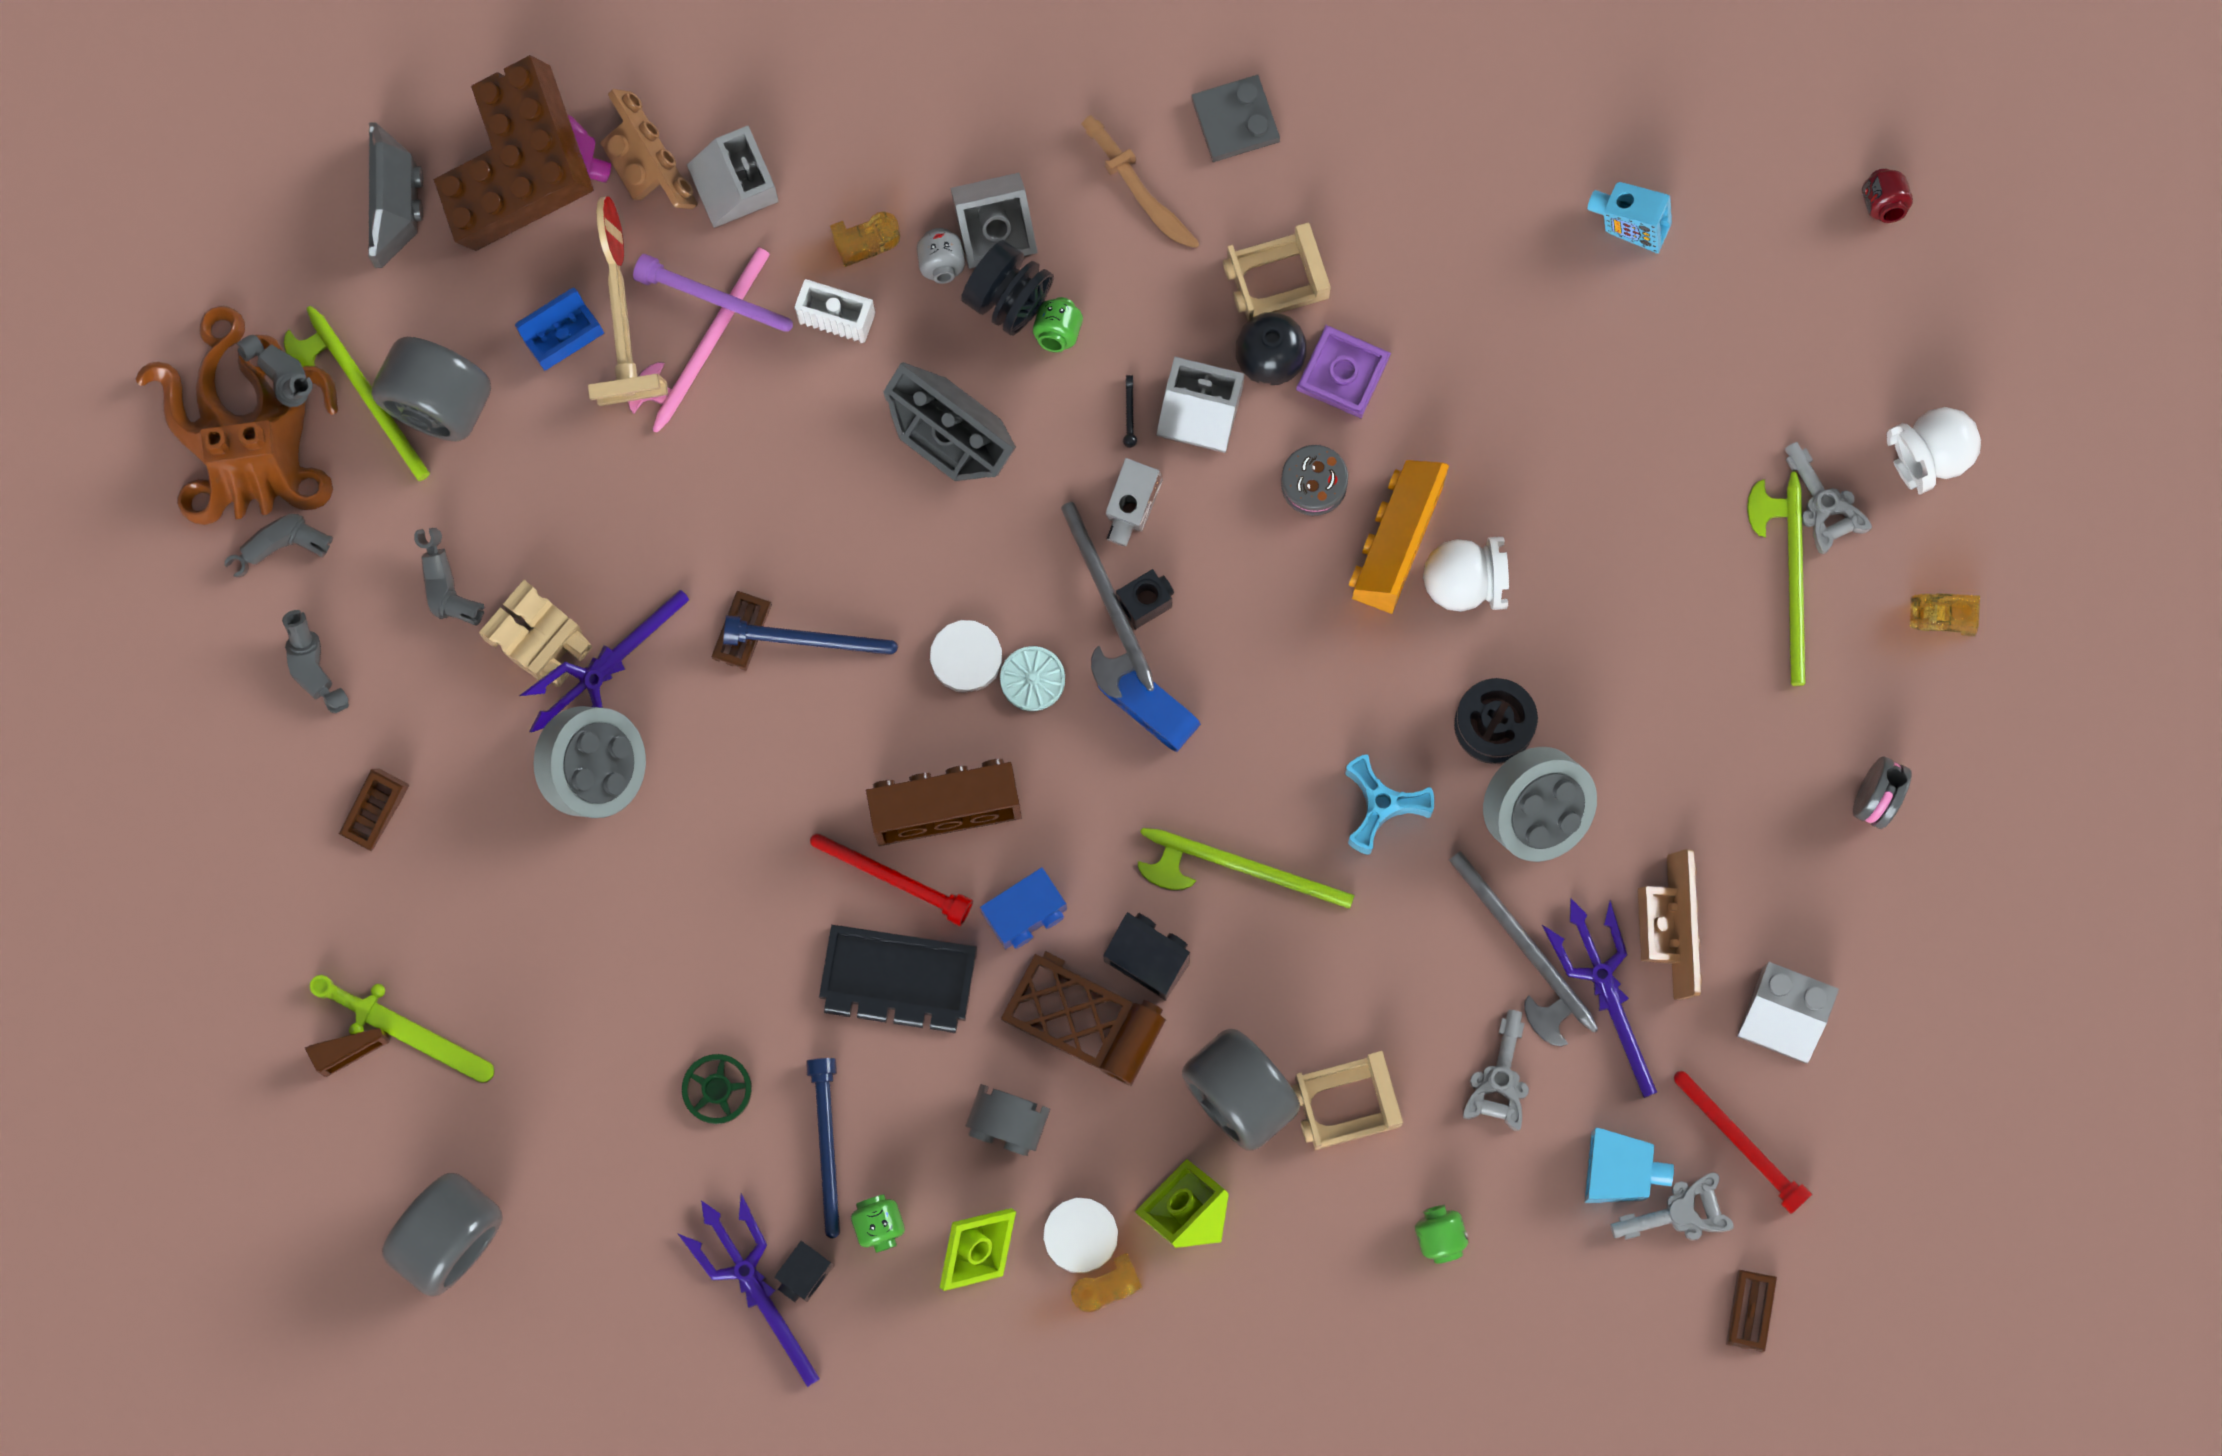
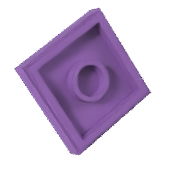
M1326 325L1297 385V391L1362 419L1391 353Z

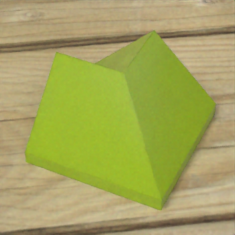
M1186 1159L1135 1213L1175 1248L1220 1243L1222 1241L1229 1193L1191 1161Z
M1009 1208L952 1222L940 1282V1288L943 1291L1003 1276L1016 1215L1014 1209Z

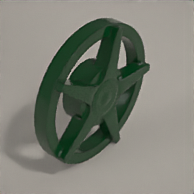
M712 1054L698 1059L689 1067L683 1078L682 1097L687 1109L696 1118L706 1123L723 1124L736 1119L744 1112L751 1099L752 1083L747 1070L740 1062L727 1055ZM720 1060L716 1074L709 1075L706 1079L693 1074L701 1065L710 1061ZM725 1062L733 1064L740 1070L745 1083H731L724 1076ZM691 1078L702 1085L701 1090L704 1096L695 1107H693L688 1094ZM746 1088L741 1105L736 1111L731 1113L727 1100L733 1091ZM709 1103L720 1104L727 1116L711 1118L700 1114L698 1111Z

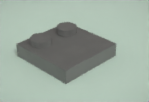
M1259 75L1191 95L1212 162L1280 142V136Z

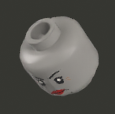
M936 228L926 232L919 240L917 256L919 269L924 277L934 280L936 283L944 284L951 282L964 270L965 258L959 236L948 229Z

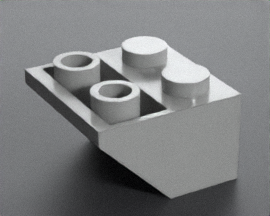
M749 126L715 138L687 164L713 228L779 202L774 183Z
M1174 357L1165 390L1157 436L1226 453L1243 390L1244 373Z

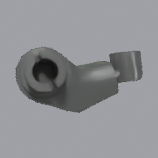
M248 335L237 342L239 346L237 351L245 361L258 356L257 365L273 381L274 394L279 402L288 407H298L306 401L308 394L312 391L313 383L309 377L306 379L304 369L299 360L272 344L264 349L261 341L255 335Z
M288 514L257 531L240 547L242 554L240 556L231 555L227 557L224 565L228 567L233 561L240 560L242 567L233 576L242 577L248 572V563L258 564L276 550L294 545V543L323 558L330 548L328 544L332 543L333 537L306 525L303 516Z
M429 528L431 540L428 542L425 537V531L423 529L417 530L414 534L415 543L420 548L427 550L421 557L426 599L431 613L439 619L450 616L477 626L484 615L482 610L485 606L482 603L462 598L456 594L454 578L445 549H437L442 540L441 531L437 528Z
M300 610L289 611L283 616L282 622L289 637L285 648L287 664L292 678L314 699L322 696L327 709L331 713H338L348 708L349 700L342 688L331 693L329 691L332 681L320 667L321 644L319 636L309 630L304 612L301 613Z

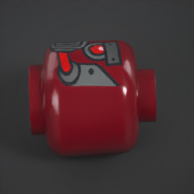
M1889 169L1876 170L1862 186V196L1868 213L1875 220L1884 223L1897 222L1906 216L1913 204V197L1907 179L1899 171Z

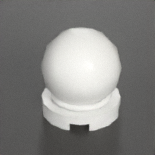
M1943 407L1926 412L1917 419L1913 428L1908 424L1901 423L1889 429L1887 432V445L1895 444L1899 459L1894 460L1893 463L1902 480L1909 489L1912 490L1917 487L1918 494H1922L1934 488L1936 477L1942 479L1957 477L1970 468L1980 454L1981 438L1976 423L1963 411Z
M1488 537L1486 546L1483 548L1472 541L1456 539L1444 542L1434 549L1425 562L1423 574L1426 591L1434 602L1447 610L1460 612L1474 609L1484 600L1490 603L1492 610L1507 609L1508 600L1501 599L1502 590L1509 589L1507 552L1499 553V547L1504 545V538Z

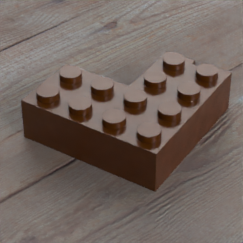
M531 55L504 68L505 76L496 72L471 86L492 149L433 179L455 243L474 251L594 191L551 66Z

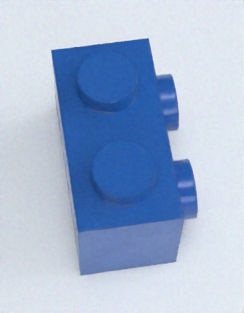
M1043 867L982 905L980 909L982 915L1006 950L1012 945L1015 949H1018L1033 939L1031 933L1043 925L1046 929H1049L1063 920L1064 915L1062 913L1067 910V904Z

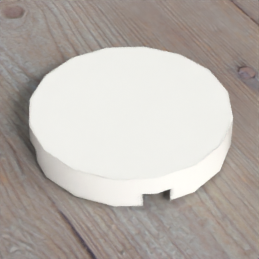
M960 620L947 625L936 635L931 645L930 662L935 676L945 687L956 692L978 691L986 688L996 679L1002 666V649L997 636L987 626L976 621Z
M1074 1198L1062 1202L1050 1213L1045 1223L1043 1240L1048 1255L1059 1267L1072 1273H1088L1099 1269L1111 1259L1117 1247L1118 1229L1113 1215L1104 1205L1092 1199Z

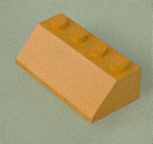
M1406 460L1402 471L1395 469L1388 489L1393 490L1389 503L1382 501L1375 521L1380 523L1376 535L1369 533L1362 550L1363 554L1368 555L1362 568L1356 565L1349 586L1354 587L1352 599L1393 614L1443 489L1449 468L1448 464Z

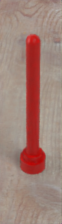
M819 833L813 834L810 838V843L813 847L942 909V914L947 916V920L958 926L963 925L972 908L973 900L962 894L957 896L950 894V896H947Z
M1678 1071L1675 1073L1674 1082L1780 1192L1778 1196L1783 1201L1781 1205L1790 1214L1795 1212L1813 1195L1803 1184L1799 1186L1795 1181L1791 1183L1686 1072Z

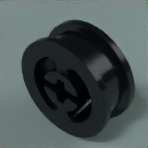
M1501 678L1483 680L1473 685L1460 701L1454 719V730L1457 740L1471 757L1489 764L1505 763L1511 757L1526 750L1537 728V708L1530 694L1519 684ZM1500 699L1515 708L1521 723L1514 721V712L1508 706L1490 738V741H1500L1503 738H1508L1510 741L1502 744L1490 743L1483 740L1474 731L1471 719H1475L1478 722V731L1484 736L1491 719L1495 717L1502 704V701H1492L1488 704H1483L1482 701Z

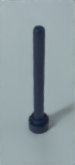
M726 615L723 644L738 645V642L745 643V639L890 655L898 650V645L893 640L747 625V621L740 620L739 616Z
M820 1058L807 1060L806 1066L807 1076H811V1083H815L825 1234L828 1238L834 1239L840 1234L830 1082L834 1081L833 1075L837 1074L835 1058Z

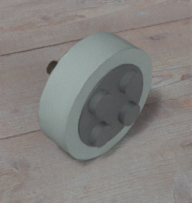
M579 706L562 711L548 722L541 732L535 747L534 774L542 795L554 808L573 816L604 818L618 813L636 796L645 774V748L638 730L623 714L608 708Z
M1551 747L1530 748L1507 760L1491 779L1483 802L1485 824L1491 835L1518 858L1534 862L1551 860L1568 852L1584 837L1596 812L1597 791L1590 774L1564 752Z

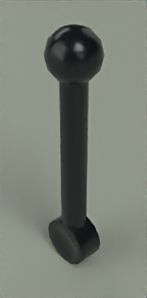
M1126 375L1127 435L1123 438V443L1130 448L1137 444V437L1134 435L1133 375Z

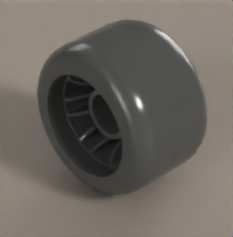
M408 336L394 342L372 386L374 401L388 414L420 432L454 442L464 440L471 434L491 393L489 377L474 363L439 344Z
M1227 1029L1219 1033L1190 1058L1182 1069V1077L1187 1087L1204 1111L1234 1142L1245 1150L1253 1151L1262 1147L1292 1121L1299 1112V1099L1283 1074L1252 1040L1236 1029Z
M446 1173L430 1184L396 1222L384 1242L382 1248L383 1258L391 1268L420 1292L431 1297L439 1296L452 1287L486 1250L500 1228L503 1220L502 1211L495 1202L466 1178L457 1173Z

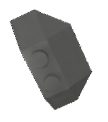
M376 122L369 123L368 257L375 268H383L418 233V221L423 220V204L421 199L418 200V188L423 187L422 167L416 165L412 155Z
M902 362L883 391L885 399L889 403L891 416L899 439L954 481L998 476L1016 448L1002 420L946 377Z

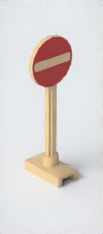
M608 196L600 197L597 201L596 209L597 226L601 246L609 264L608 285L617 365L615 366L616 380L588 385L589 398L591 400L597 399V404L604 406L668 395L667 381L660 375L651 374L637 377L636 364L633 363L624 279L620 271V266L624 261L622 227L612 199Z

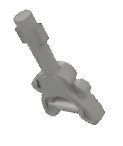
M1798 442L1792 443L1785 448L1789 456L1786 458L1788 465L1792 471H1798L1813 496L1808 501L1807 510L1802 515V523L1807 527H1813V536L1819 553L1826 554L1835 539L1851 531L1863 534L1871 530L1872 525L1868 518L1859 509L1852 506L1854 503L1852 492L1843 491L1839 493L1834 488L1824 489L1810 465L1813 459L1806 448L1802 450ZM1843 514L1845 516V519L1826 528L1824 521L1830 515Z
M1508 1010L1506 1019L1502 1018L1499 1034H1503L1497 1065L1485 1068L1483 1073L1476 1072L1471 1076L1470 1084L1476 1091L1471 1095L1464 1108V1119H1473L1483 1114L1504 1119L1509 1128L1514 1131L1521 1129L1522 1107L1519 1099H1524L1528 1095L1529 1088L1526 1083L1519 1082L1520 1076L1517 1072L1510 1070L1517 1038H1522L1525 1024L1521 1023L1522 1012ZM1495 1092L1500 1093L1508 1099L1509 1104L1505 1105L1484 1100V1095Z
M1718 1173L1707 1174L1697 1180L1691 1187L1686 1182L1680 1181L1675 1183L1672 1188L1673 1195L1667 1200V1209L1635 1217L1634 1213L1619 1217L1620 1222L1610 1224L1613 1237L1619 1238L1624 1236L1625 1240L1641 1236L1640 1231L1672 1223L1674 1229L1678 1232L1684 1231L1686 1238L1691 1241L1699 1239L1702 1235V1230L1707 1232H1726L1732 1230L1734 1224L1730 1218L1721 1214L1714 1191L1719 1183ZM1700 1194L1707 1219H1701L1694 1210L1695 1195Z

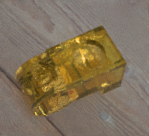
M884 211L874 214L869 221L846 229L843 221L830 225L832 237L844 267L896 247L901 237L898 220L891 213Z
M1936 593V595H1914L1911 597L1909 626L1922 631L1960 632L1964 636H1976L1979 628L1980 596Z
M1127 1253L1113 1259L1117 1269L1095 1279L1082 1278L1074 1284L1071 1297L1078 1309L1083 1312H1094L1143 1290Z

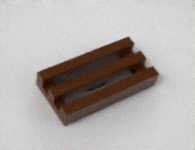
M737 591L728 615L737 616L744 601L748 605L742 621H747V625H749L756 606H759L761 608L754 625L764 626L772 606L771 602ZM724 623L711 657L713 660L723 661L727 665H734L747 671L758 640L748 639L741 659L737 658L742 642H738V645H732L729 654L723 653L726 644H723Z
M1738 1270L1726 1345L1765 1352L1777 1277ZM1746 1279L1752 1280L1743 1337L1739 1339L1737 1338ZM1760 1282L1766 1283L1758 1339L1757 1342L1751 1341L1759 1286Z

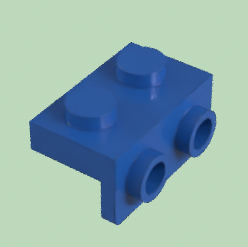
M575 288L569 289L515 324L526 346L544 371L605 334Z

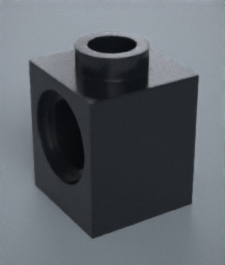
M1153 569L1116 591L1121 607L1135 630L1172 608L1171 596L1174 594L1173 588L1164 575L1158 577ZM1143 591H1151L1156 594L1157 599L1152 604H1143L1137 597Z
M800 1241L774 1277L781 1283L777 1290L795 1303L799 1297L808 1302L834 1265L803 1241Z

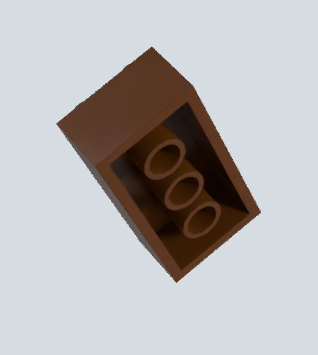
M992 759L983 762L980 768L968 770L967 766H956L945 770L946 774L931 777V773H919L910 776V781L895 784L894 780H883L874 783L873 788L866 789L873 833L878 846L1022 819L1012 763H1004L1003 759Z

